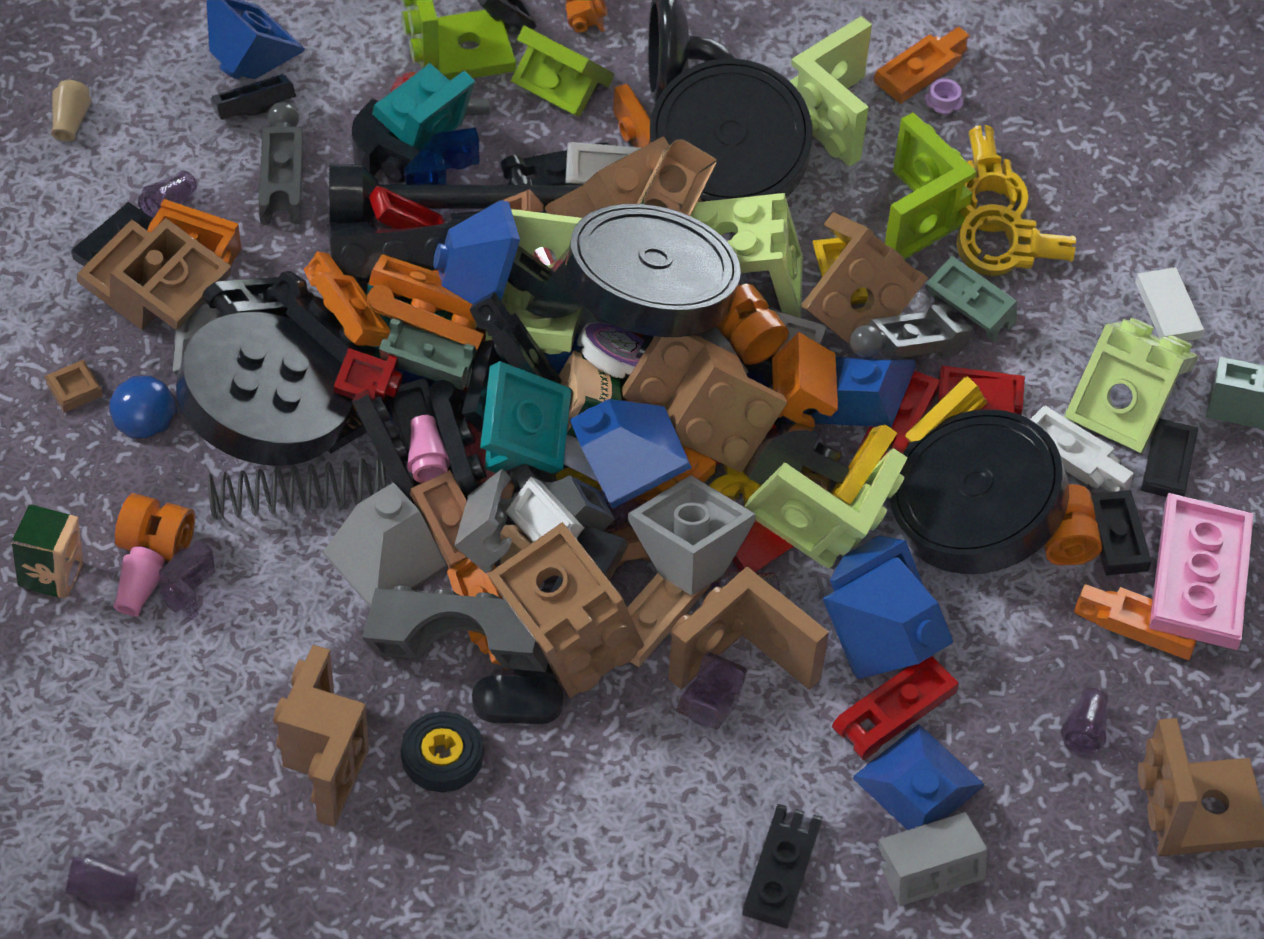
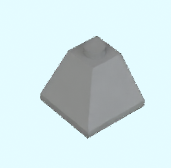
M690 475L628 513V521L659 575L693 596L724 575L754 524L755 513Z
M394 482L358 503L323 551V555L369 607L371 606L375 588L392 589L394 586L402 585L415 589L447 569V564L422 514Z

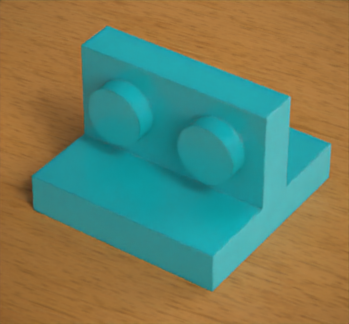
M429 63L374 105L372 114L396 135L400 141L421 150V156H423L462 125L475 80L463 71L449 81Z
M501 361L491 365L480 448L486 450L484 469L497 473L501 469L508 471L519 465L527 464L552 474L563 470L571 388Z

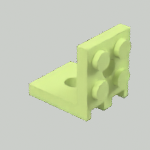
M862 16L791 59V65L799 71V74L791 79L790 82L797 88L807 104L812 122V135L825 146V149L832 157H839L849 167L861 160L869 108L847 89L865 78L872 24Z
M785 193L697 202L690 215L691 217L708 225L720 235L728 232L736 233L727 242L738 257L741 273L769 270L781 312L801 318L803 255Z
M511 209L520 237L519 246L533 256L536 249L542 247L549 248L555 253L557 261L569 247L572 232L577 223L582 219L579 217ZM556 262L546 266L552 268ZM507 281L501 302L510 315L517 314L541 351L547 354H559L563 351L571 352L584 306L564 317H540L526 310L531 294L528 291L517 290ZM486 330V338H485V341L493 340V339L491 338V336H488V333H487V330Z
M1131 318L1130 321L1123 319L1122 322L1106 324L1064 417L1142 453L1150 440L1179 375L1192 371L1199 355L1190 352L1192 345L1172 335H1169L1168 338L1163 336L1159 338L1151 334L1154 327L1140 320ZM1116 384H1124L1132 391V402L1126 408L1116 407L1110 399V392Z
M894 448L890 450L878 462L849 506L784 462L748 499L744 507L755 513V520L822 566L830 569L840 554L844 556L851 548H855L867 535L869 529L873 531L880 524L887 512V508L882 506L887 497L890 499L904 480V476L900 474V471L907 457Z

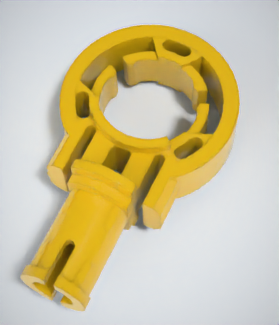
M981 125L973 127L968 132V136L971 142L974 165L973 161H967V163L977 173L975 178L965 183V187L973 194L971 204L961 209L960 213L966 218L976 208L978 200L975 195L983 191H994L1001 195L1004 194L1009 199L1010 204L1008 208L1012 210L1016 200H1018L1019 208L1015 212L1022 219L1028 202V191L1025 183L1012 171L1009 159H1004L1001 167L1002 158L996 152L994 129L991 126L985 125V136H983ZM981 217L970 224L974 227L982 219L983 224L979 230L987 232L1004 231L997 225H985L984 220L986 217Z
M988 204L974 209L965 218L957 234V250L964 264L976 273L997 276L1006 274L1014 268L1031 269L1036 257L1073 262L1076 247H1072V245L1076 244V237L1072 235L1062 236L1040 233V230L1035 228L1036 220L1021 219L1015 211L1006 206ZM981 217H986L984 220L985 225H997L1005 231L1009 241V250L1005 254L996 257L985 254L982 261H980L977 257L980 255L981 249L976 245L975 233L976 230L980 229L983 221L980 219L974 227L970 224Z

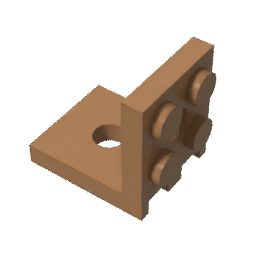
M833 212L823 225L847 244V246L807 296L801 307L850 346V337L856 328L868 325L871 319L899 316L928 277L908 264L904 257L896 250L878 239L872 230ZM859 288H866L868 292L866 304L860 309H853L850 303L853 292Z
M563 522L487 574L491 583L540 646L556 679L569 698H572L579 692H586L592 689L599 682L600 677L614 667L630 662L636 656L638 650L644 647L623 598ZM550 576H560L563 578L561 587L556 591L546 593L540 590V586L546 578Z
M746 567L723 588H714L706 596L702 606L691 616L685 614L675 623L671 630L672 639L668 679L682 690L740 637L744 636L810 690L822 678L829 631L749 567Z
M1177 718L1158 719L1152 738L1147 739L1144 762H1140L1138 765V780L1141 789L1147 792L1149 800L1147 805L1148 820L1151 830L1157 832L1159 856L1264 847V809L1250 758L1188 763ZM1208 797L1219 799L1225 805L1226 811L1222 814L1210 813L1203 807L1201 801Z

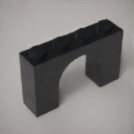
M480 211L450 213V222L417 228L379 229L370 227L369 221L327 224L330 255L344 275L353 276L354 278L371 276L372 270L382 254L431 271L438 270L434 269L433 266L434 255L438 244L445 243L448 229Z

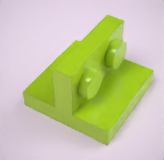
M523 26L517 40L528 47L510 81L580 117L597 83L609 87L615 73Z

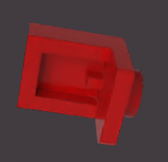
M348 348L334 384V393L352 399V396L368 389L373 399L381 396L384 403H386L388 396L395 398L403 377V373L398 372V357L389 354L387 361Z

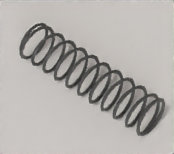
M380 457L376 461L375 493L380 491V477L382 489L387 486L385 467ZM361 458L359 462L358 498L349 462L343 461L341 499L339 498L332 464L327 462L324 475V501L315 466L312 463L308 466L307 500L305 501L298 468L293 465L290 472L289 503L282 472L276 466L273 472L272 505L265 474L262 469L259 468L256 472L255 506L248 476L244 470H241L239 473L238 504L236 503L230 476L227 472H224L221 478L219 505L213 476L209 473L208 489L212 519L215 521L217 515L219 519L224 517L226 480L234 513L237 518L241 516L243 478L251 511L256 517L259 512L260 476L268 509L272 515L276 512L277 475L285 506L289 513L293 510L295 476L302 505L306 511L310 509L312 474L321 508L325 509L328 504L329 472L338 506L342 508L345 503L346 471L353 499L357 505L362 502L363 469L370 496L373 495L366 461Z

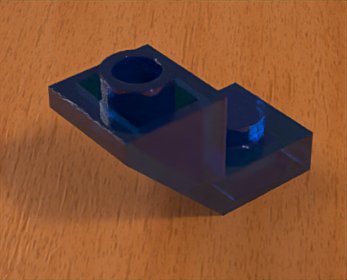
M476 127L436 133L404 169L405 184L446 185V169L454 168L460 170L470 165L480 164L479 136Z

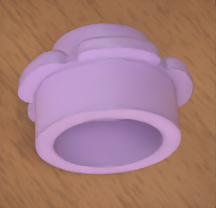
M950 79L934 81L928 90V94L925 95L926 105L929 108H933L939 114H950L952 110L958 111L963 106L964 100L961 97V87Z

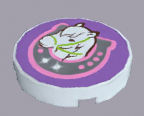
M601 322L587 323L577 340L578 346H584L581 352L590 363L605 373L622 379L625 374L630 375L640 359L636 358L644 342L640 337L625 329Z

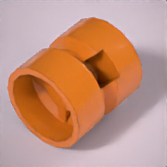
M749 283L737 287L729 314L716 327L725 338L730 339L732 348L745 364L753 365L767 360L774 355L787 340L789 331L773 310L768 309L767 301L756 287Z
M1069 484V501L1065 516L1055 534L1044 545L1046 558L1052 564L1058 566L1082 565L1092 561L1102 550L1091 492L1086 487Z
M131 493L123 503L118 515L115 528V544L117 548L131 551L133 547L148 548L160 554L166 562L179 564L183 560L192 541L195 528V512L191 508L173 503H166L161 507L158 499Z

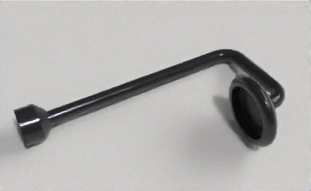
M652 0L648 27V75L651 96L656 104L657 99L666 86L675 77L688 69L689 60L707 62L716 59L735 58L726 46L714 39L689 36L687 17L679 0ZM329 163V224L359 221L370 222L375 217L369 195L376 186H381L428 209H486L500 200L531 190L542 202L543 209H545L549 203L582 185L379 184V180L363 164Z

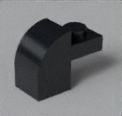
M372 98L356 115L352 123L354 163L363 164L373 175L382 170L392 180H402L408 184H415L422 176L421 150L400 141L396 135L372 114L374 105L379 102Z
M518 245L508 282L517 290L528 291L531 294L526 306V310L530 313L545 318H559L570 315L583 306L572 294L565 280L564 265L568 248L554 266L549 268Z
M788 423L769 430L743 472L749 479L762 485L785 462L798 472H801L803 466L842 484L849 468L839 460L842 453L821 442H818L816 448H813L819 436L814 429L803 424Z

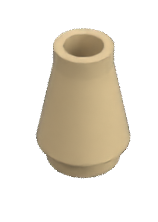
M64 80L52 92L53 127L51 135L56 140H75L76 132L92 103V99L89 96L90 90L83 83L74 80Z

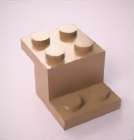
M663 136L597 171L581 187L549 203L545 207L548 214L583 218L589 213L607 206L637 204L662 152L669 147L667 140ZM667 165L661 169L659 181L666 191L677 193L684 189L686 175L680 167ZM650 199L645 202L646 205L668 208L664 202L658 199Z
M167 218L151 233L131 220L77 273V282L141 330L155 316H158L177 330L205 302L202 298L204 290L214 282L225 281L231 275L232 266Z
M697 335L686 337L654 336L621 388L623 398L629 401L664 406L681 444L741 473L787 404L784 395L748 378L737 355Z
M312 645L306 660L300 659L294 668L291 679L293 687L288 698L282 697L276 706L273 723L278 725L279 733L276 747L281 749L283 767L308 774V779L313 781L311 803L316 805L317 822L335 827L369 752L366 704L334 694L330 649Z

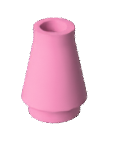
M420 415L410 421L411 433L407 469L413 474L414 480L424 483L448 472L450 460L437 429L435 418L430 415Z
M133 547L130 554L123 557L117 597L113 605L115 610L131 616H139L141 608L166 573L163 568L165 559L160 554L148 548Z

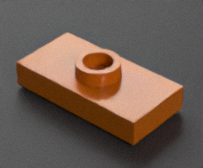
M627 83L614 87L613 114L618 120L622 138L626 142L631 141L634 147L642 148L650 144L651 119Z

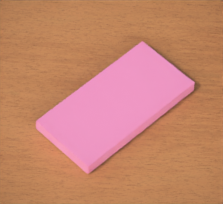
M1168 493L1164 505L1149 629L1238 650L1243 631L1253 513Z

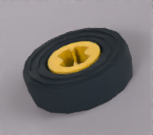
M440 711L426 714L411 724L403 736L400 752L404 771L413 783L428 791L444 793L459 790L473 781L482 767L484 745L479 730L469 719L458 713ZM445 745V750L451 747L450 756L440 758V753L434 756L435 747Z

